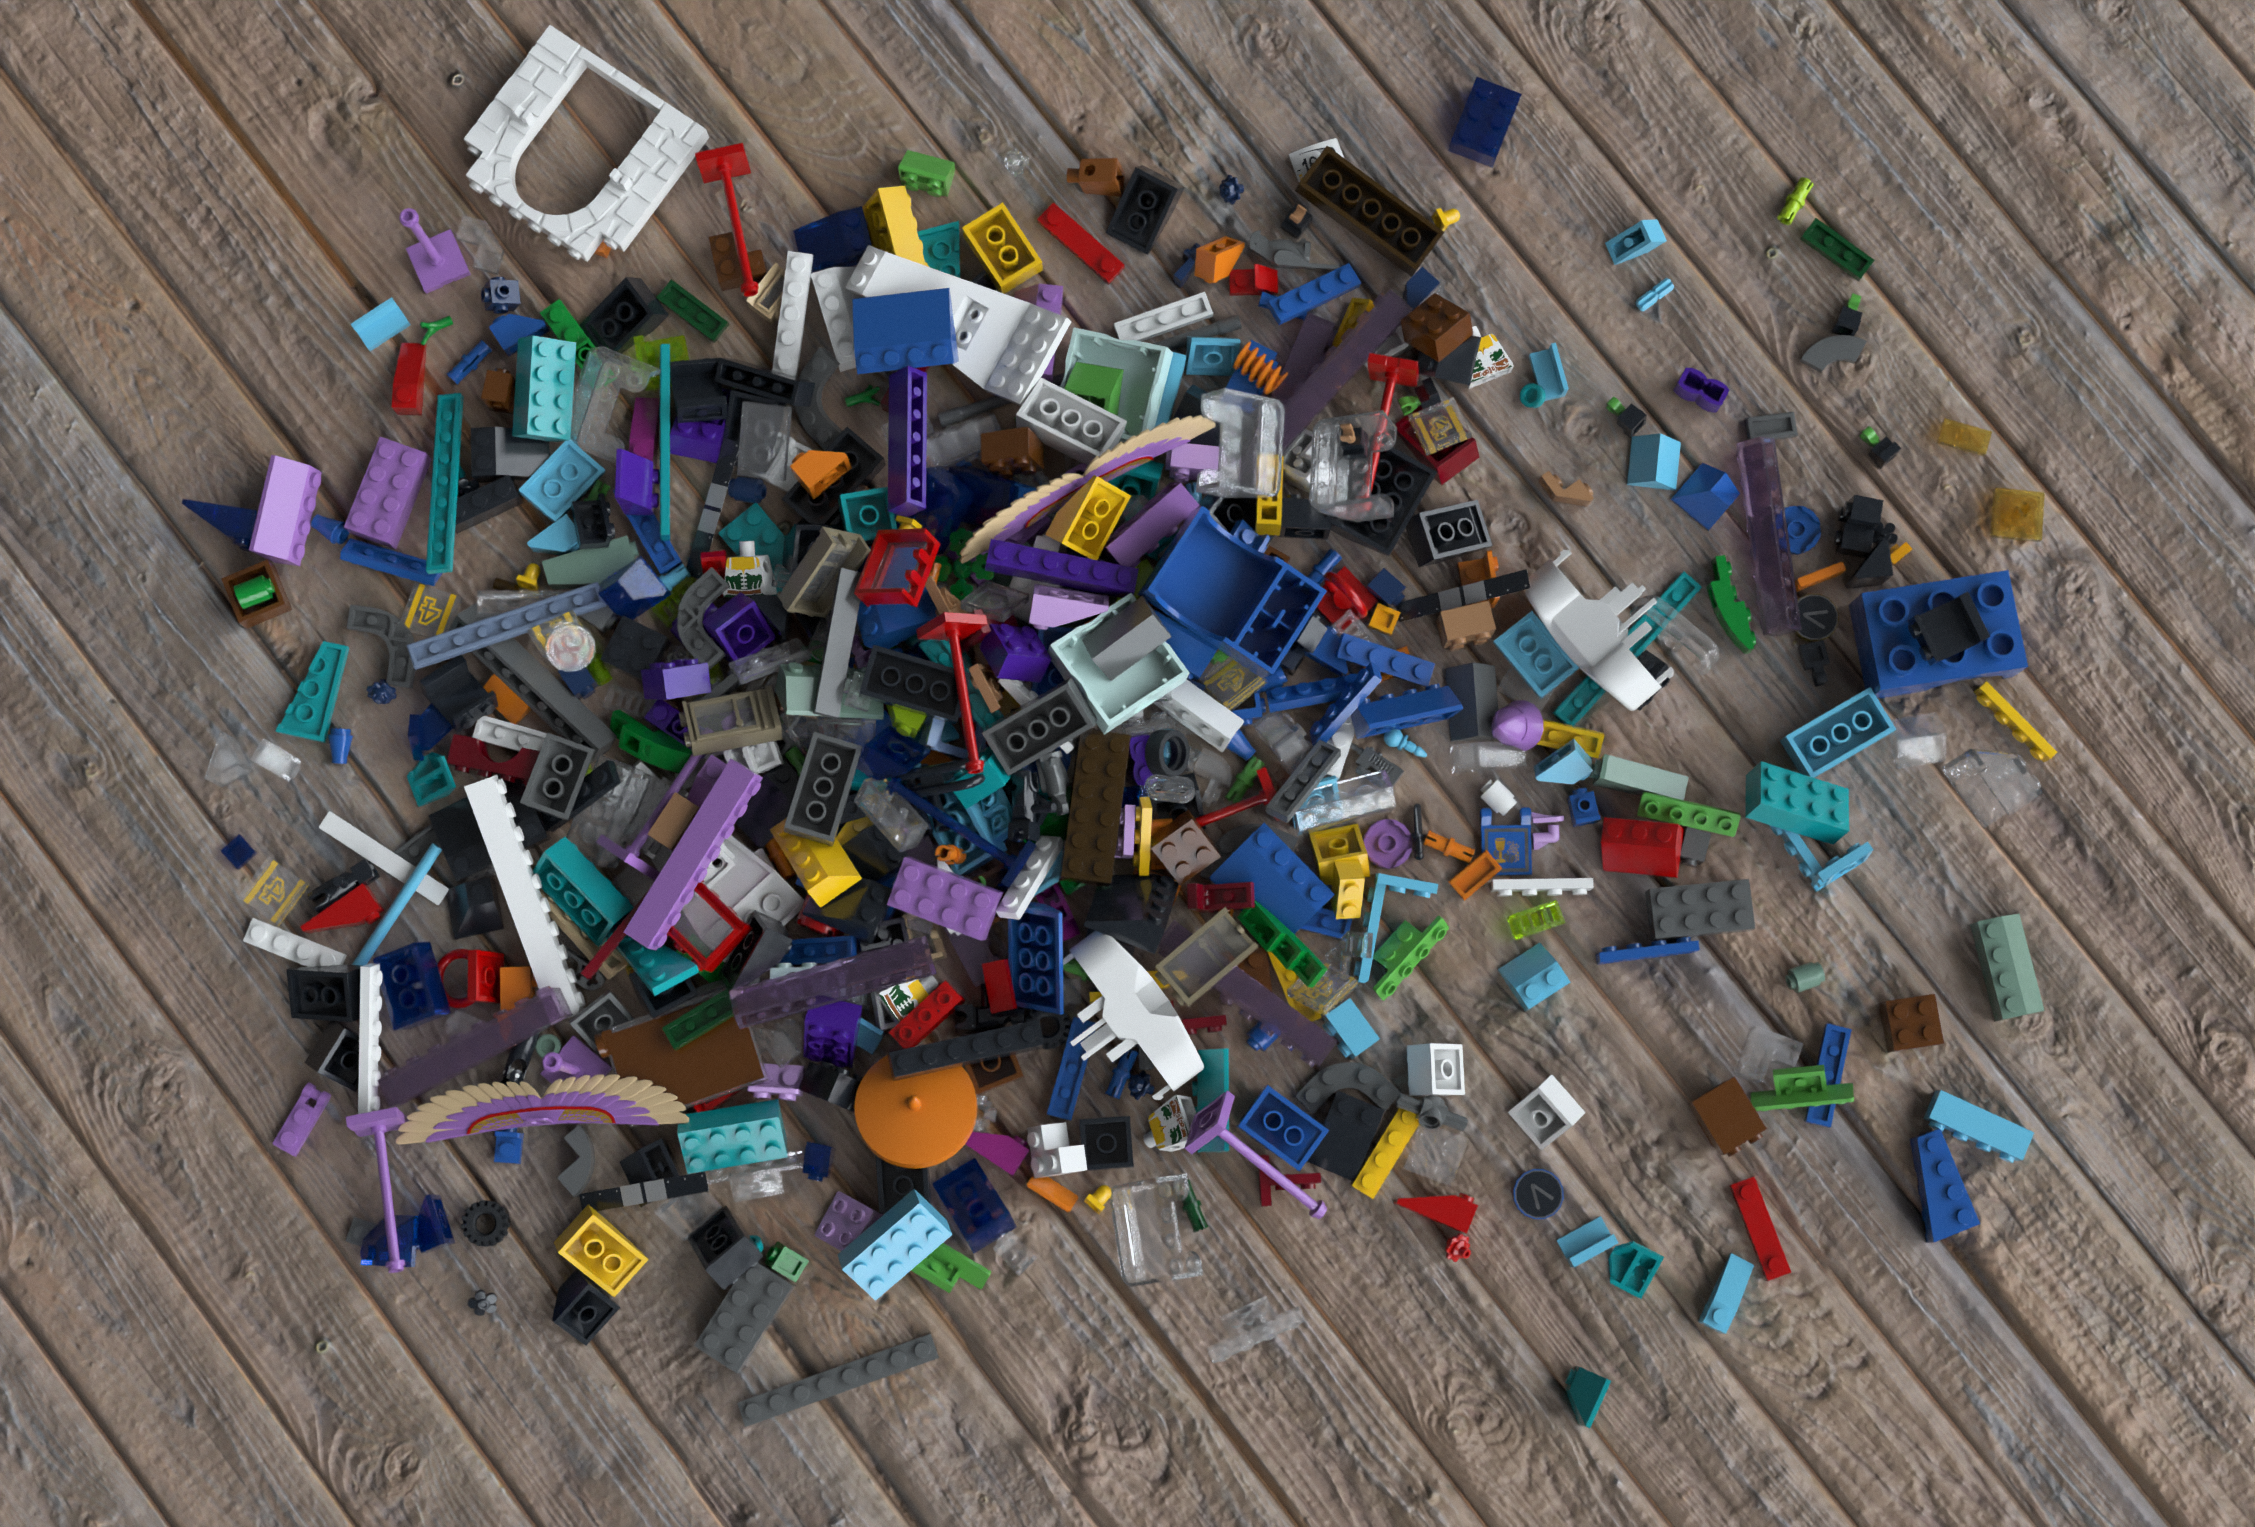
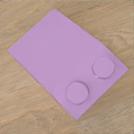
M1034 584L1029 623L1034 624L1033 627L1046 630L1048 627H1057L1107 612L1109 596Z

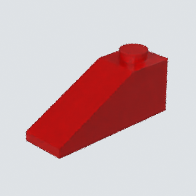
M401 343L393 381L391 406L397 415L422 416L426 344Z
M362 883L300 926V928L306 933H315L359 926L366 923L370 925L376 922L381 917L380 913L385 910L369 886Z
M1460 1193L1459 1197L1448 1195L1398 1198L1394 1203L1464 1234H1467L1478 1208V1205L1473 1203L1474 1198Z

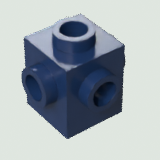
M504 277L491 278L481 289V301L485 302V311H494L495 314H505L508 311H514L521 304L518 280H505Z

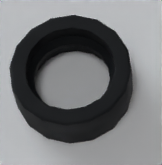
M1156 730L1148 738L1145 747V760L1151 773L1160 777H1177L1184 772L1190 758V747L1184 734L1178 730ZM1167 740L1171 747V758L1168 765L1165 764L1163 753Z

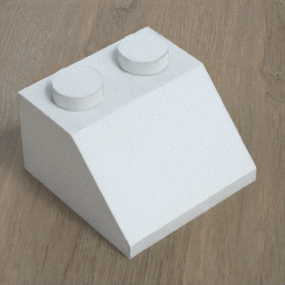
M1429 1043L1407 1046L1409 1096L1465 1095L1462 1044Z
M1550 1075L1508 1113L1538 1148L1543 1150L1572 1127L1585 1114V1111L1556 1078Z

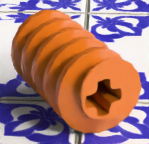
M1248 342L1237 355L1233 368L1238 370L1242 367L1241 375L1243 376L1250 373L1248 380L1250 382L1257 380V388L1265 386L1263 393L1267 395L1280 386L1287 377L1288 372L1279 375L1282 367L1278 366L1272 369L1274 360L1265 363L1266 354L1264 353L1258 357L1259 348L1256 347L1250 351L1249 348L1252 342Z

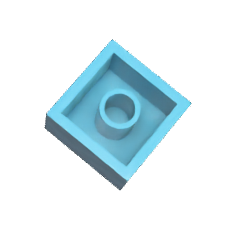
M1351 998L1340 1004L1322 1019L1325 1022L1322 1027L1330 1037H1336L1339 1042L1337 1047L1345 1058L1349 1056L1351 1059H1354L1380 1039Z

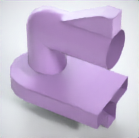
M854 635L851 651L856 657L855 665L861 669L867 666L871 649L865 652L860 644L859 636Z
M1531 812L1532 823L1564 821V815H1545ZM1548 824V832L1532 833L1533 850H1538L1548 843L1557 842L1560 837L1559 825Z

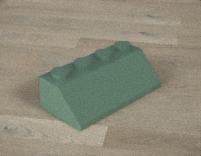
M799 663L780 664L775 692L786 715L821 716L813 714L821 664H814L813 666L801 665ZM848 667L839 717L883 720V703L858 696L866 667L861 669Z
M2020 914L2000 916L1970 924L1995 1022L2045 1011Z

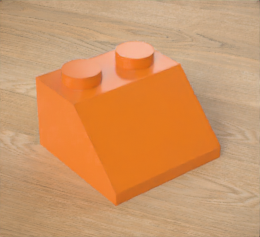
M808 450L805 454L803 452L799 453L792 460L793 464L790 465L795 479L813 499L818 497L851 469L848 456L845 453Z

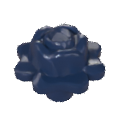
M1227 175L1226 179L1222 180L1219 186L1220 196L1224 199V202L1234 205L1236 200L1240 199V194L1244 192L1243 184H1238L1237 177Z
M386 679L374 682L372 686H368L366 689L368 692L367 696L372 698L376 704H388L397 697L396 689L386 683Z
M1142 1070L1140 1074L1133 1075L1130 1078L1128 1088L1131 1091L1130 1096L1134 1097L1135 1100H1139L1145 1094L1151 1095L1154 1092L1155 1088L1149 1081L1150 1074H1146Z

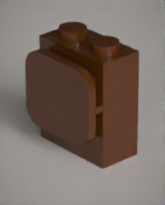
M1735 1076L1688 1103L1697 1118L1698 1125L1719 1156L1727 1154L1730 1157L1742 1150L1740 1145L1746 1141L1750 1144L1756 1142L1763 1137L1761 1132L1767 1129Z

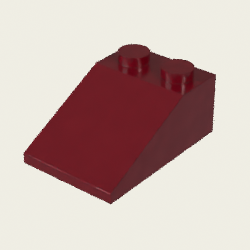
M1419 406L1412 413L1393 425L1395 432L1417 460L1437 472L1434 479L1441 485L1480 458L1476 440L1463 429L1467 440L1461 441L1450 416L1442 408L1425 414L1422 407ZM1415 418H1421L1437 452L1430 453L1414 420ZM1436 419L1451 424L1453 428L1445 432L1448 439L1436 443L1435 437H1432L1430 433L1433 429L1429 423ZM1438 421L1434 422L1433 425L1437 432L1433 434H1438V440L1445 438L1441 436L1440 432L1450 429V427ZM1436 423L1447 428L1439 431Z

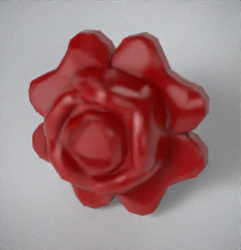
M1459 1233L1457 1236L1449 1238L1445 1246L1446 1258L1448 1260L1452 1259L1453 1262H1457L1459 1258H1468L1471 1254V1251L1468 1249L1470 1247L1468 1243L1469 1237Z

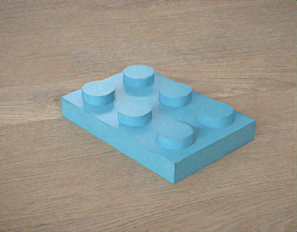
M572 440L565 441L519 488L518 493L554 523L571 509L573 501H579L596 483V480L600 479L605 473V469Z
M1533 611L1493 641V644L1540 700L1579 669L1557 644Z

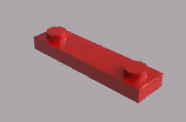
M1054 202L1037 219V223L1108 285L1125 268V264Z
M1755 1176L1729 1185L1765 1280L1770 1281L1791 1273Z

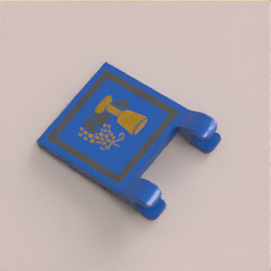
M1523 807L1519 810L1520 825H1491V809L1482 808L1480 810L1481 854L1487 850L1503 868L1496 875H1532L1531 808Z

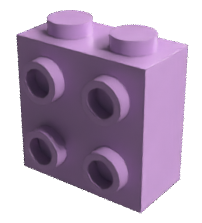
M1185 443L1167 451L1165 470H1170L1169 478H1174L1176 482L1187 483L1189 480H1197L1202 485H1213V482H1218L1222 447Z

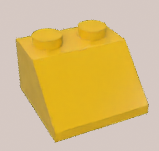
M1358 824L1309 833L1316 871L1319 879L1325 885H1332L1334 861L1359 860L1364 877H1370L1368 854Z

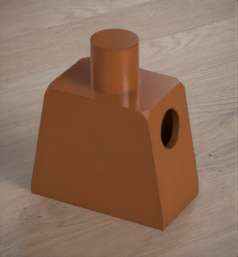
M1118 158L1081 159L1079 169H1067V183H1079L1086 194L1122 197L1125 172Z

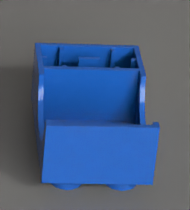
M1201 506L1191 511L1137 595L1140 597L1144 596L1150 604L1262 678L1274 674L1327 590L1280 558L1266 555L1243 543L1222 528L1211 517L1210 511Z
M2009 570L1861 593L1849 604L1865 690L1871 687L1877 699L1924 692L1940 685L1987 676H2002V679L2012 678L2028 667ZM1968 592L1990 638L1930 666L1928 661H1924L1919 652L1920 645L1908 630V620L1917 614L1921 615Z

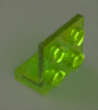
M643 335L633 337L641 384L645 391L660 389L661 344H670V362L690 360L684 335L646 342Z

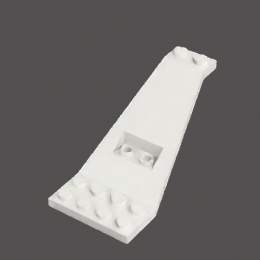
M870 245L866 248L845 286L850 292L862 297L950 288L959 362L952 365L988 393L1019 406L1023 405L1040 380L1071 323L1067 317L1029 302L896 256Z
M641 759L620 777L621 784L605 794L622 812L636 836L670 787ZM733 835L724 840L720 847V854L717 857L721 859L719 865H713V861H711L703 883L708 888L714 890L720 896L719 898L727 906L735 910L737 916L745 923L749 922L756 910L780 921L783 926L787 924L801 910L804 899L771 865ZM649 836L643 847L657 870L661 872L672 851ZM694 892L691 901L682 908L700 939L712 951L733 931V928L696 892Z

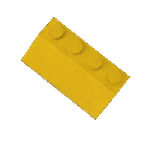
M905 186L878 188L862 207L872 246L929 267L924 260L923 243L918 237L917 221L912 215L911 198L907 194Z
M786 819L770 829L805 889L820 908L862 879L837 838H835L832 847L785 833Z

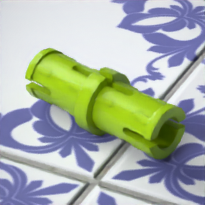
M1800 177L1795 189L1786 197L1785 206L1777 216V219L1782 224L1791 225L1799 209L1803 208L1804 200L1814 186L1813 182L1808 178Z

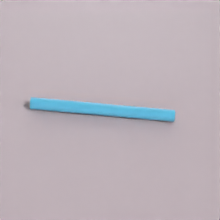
M434 843L430 845L352 965H367L441 853V847Z

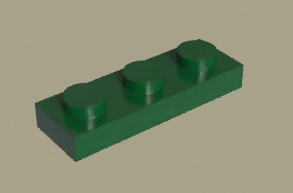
M1817 218L1814 219L1800 238V240L1858 282L1875 261Z
M672 279L656 297L660 303L713 343L718 340L729 326L728 321Z
M726 989L662 1027L674 1050L677 1051L742 1011L733 995Z

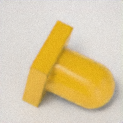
M1439 208L1435 210L1431 218L1438 228L1445 231L1449 225L1456 223L1460 219V213L1454 208L1444 212Z
M897 515L895 519L900 523L899 529L922 528V525L912 518Z
M531 563L526 567L523 576L518 574L516 580L519 587L537 593L539 589L537 580L541 572L538 564Z
M1101 1185L1093 1195L1089 1194L1084 1202L1096 1213L1100 1214L1105 1208L1103 1205L1112 1195L1111 1188L1107 1185Z

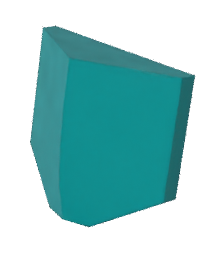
M435 752L422 757L413 771L407 774V779L418 807L447 797L456 788L445 756Z
M1635 1241L1617 1245L1608 1259L1610 1283L1641 1299L1661 1265L1664 1256Z

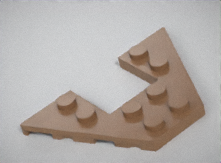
M928 577L925 587L937 608L935 610L937 616L943 612L966 614L972 612L971 610L966 612L958 598L950 594L945 587L939 589L933 577ZM981 643L973 646L977 664L969 668L971 673L970 680L973 686L980 690L990 712L993 713L1001 708L998 701L1003 698L1002 692H1004V687L998 682L1000 678L995 676L979 648Z

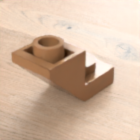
M1550 471L1543 474L1538 481L1551 500L1555 502L1587 507L1594 499L1590 486L1587 483L1583 484L1580 479L1564 490L1560 478L1556 474L1552 475Z

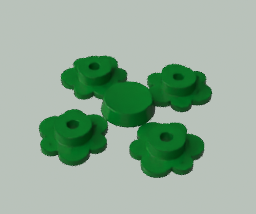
M959 528L957 532H952L949 537L952 543L950 545L951 551L956 552L960 556L955 560L953 567L948 563L946 556H936L934 563L942 565L937 582L946 581L952 570L954 575L959 578L956 585L950 587V592L965 607L966 604H970L974 600L973 586L967 584L965 578L970 577L974 572L979 580L983 578L991 580L994 577V572L985 571L988 553L977 555L976 561L973 563L971 560L963 564L961 563L960 558L962 556L960 552L966 547L965 543L974 536L973 532L966 531L965 528Z

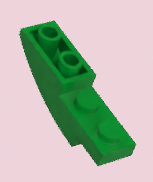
M560 299L540 312L558 340L576 343L575 363L597 392L618 378Z
M1725 555L1715 556L1711 561L1715 581L1710 582L1706 586L1710 603L1727 636L1744 654H1748L1756 645L1755 633L1750 631L1749 622H1751L1750 609L1745 606V601H1734L1737 599V592L1735 586L1731 585L1730 576H1732L1730 561H1726Z
M620 709L612 712L610 729L619 739V748L649 764L680 773L692 755V750L662 730L651 731Z

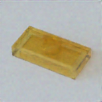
M1944 418L1937 443L1985 456L1992 431Z

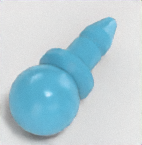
M1393 729L1384 733L1383 739L1386 745L1397 747L1399 751L1404 748L1415 756L1427 757V753L1420 746L1407 741L1408 735H1403L1400 730Z

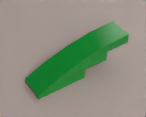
M1256 900L1255 908L1243 909L1237 918L1265 951L1272 952L1287 970H1293L1307 987L1313 988L1328 970L1293 932Z

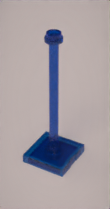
M893 776L885 788L889 791L890 795L893 792L897 793L1004 864L1003 867L1007 870L996 886L1004 892L1010 888L1036 848V844L1028 840L1022 845L1016 856L1013 854L1008 855L900 784L901 778L897 779Z

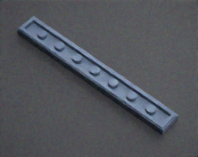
M595 582L406 646L413 667L417 670L533 631L532 628L537 625L540 629L561 620L564 621L566 619L563 614L569 612L573 618L606 607V603L599 583Z

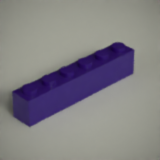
M906 366L889 375L887 511L903 517H910L926 509L927 373Z
M995 539L990 541L985 571L1118 598H1124L1130 593L1134 595L1139 570L1137 568Z

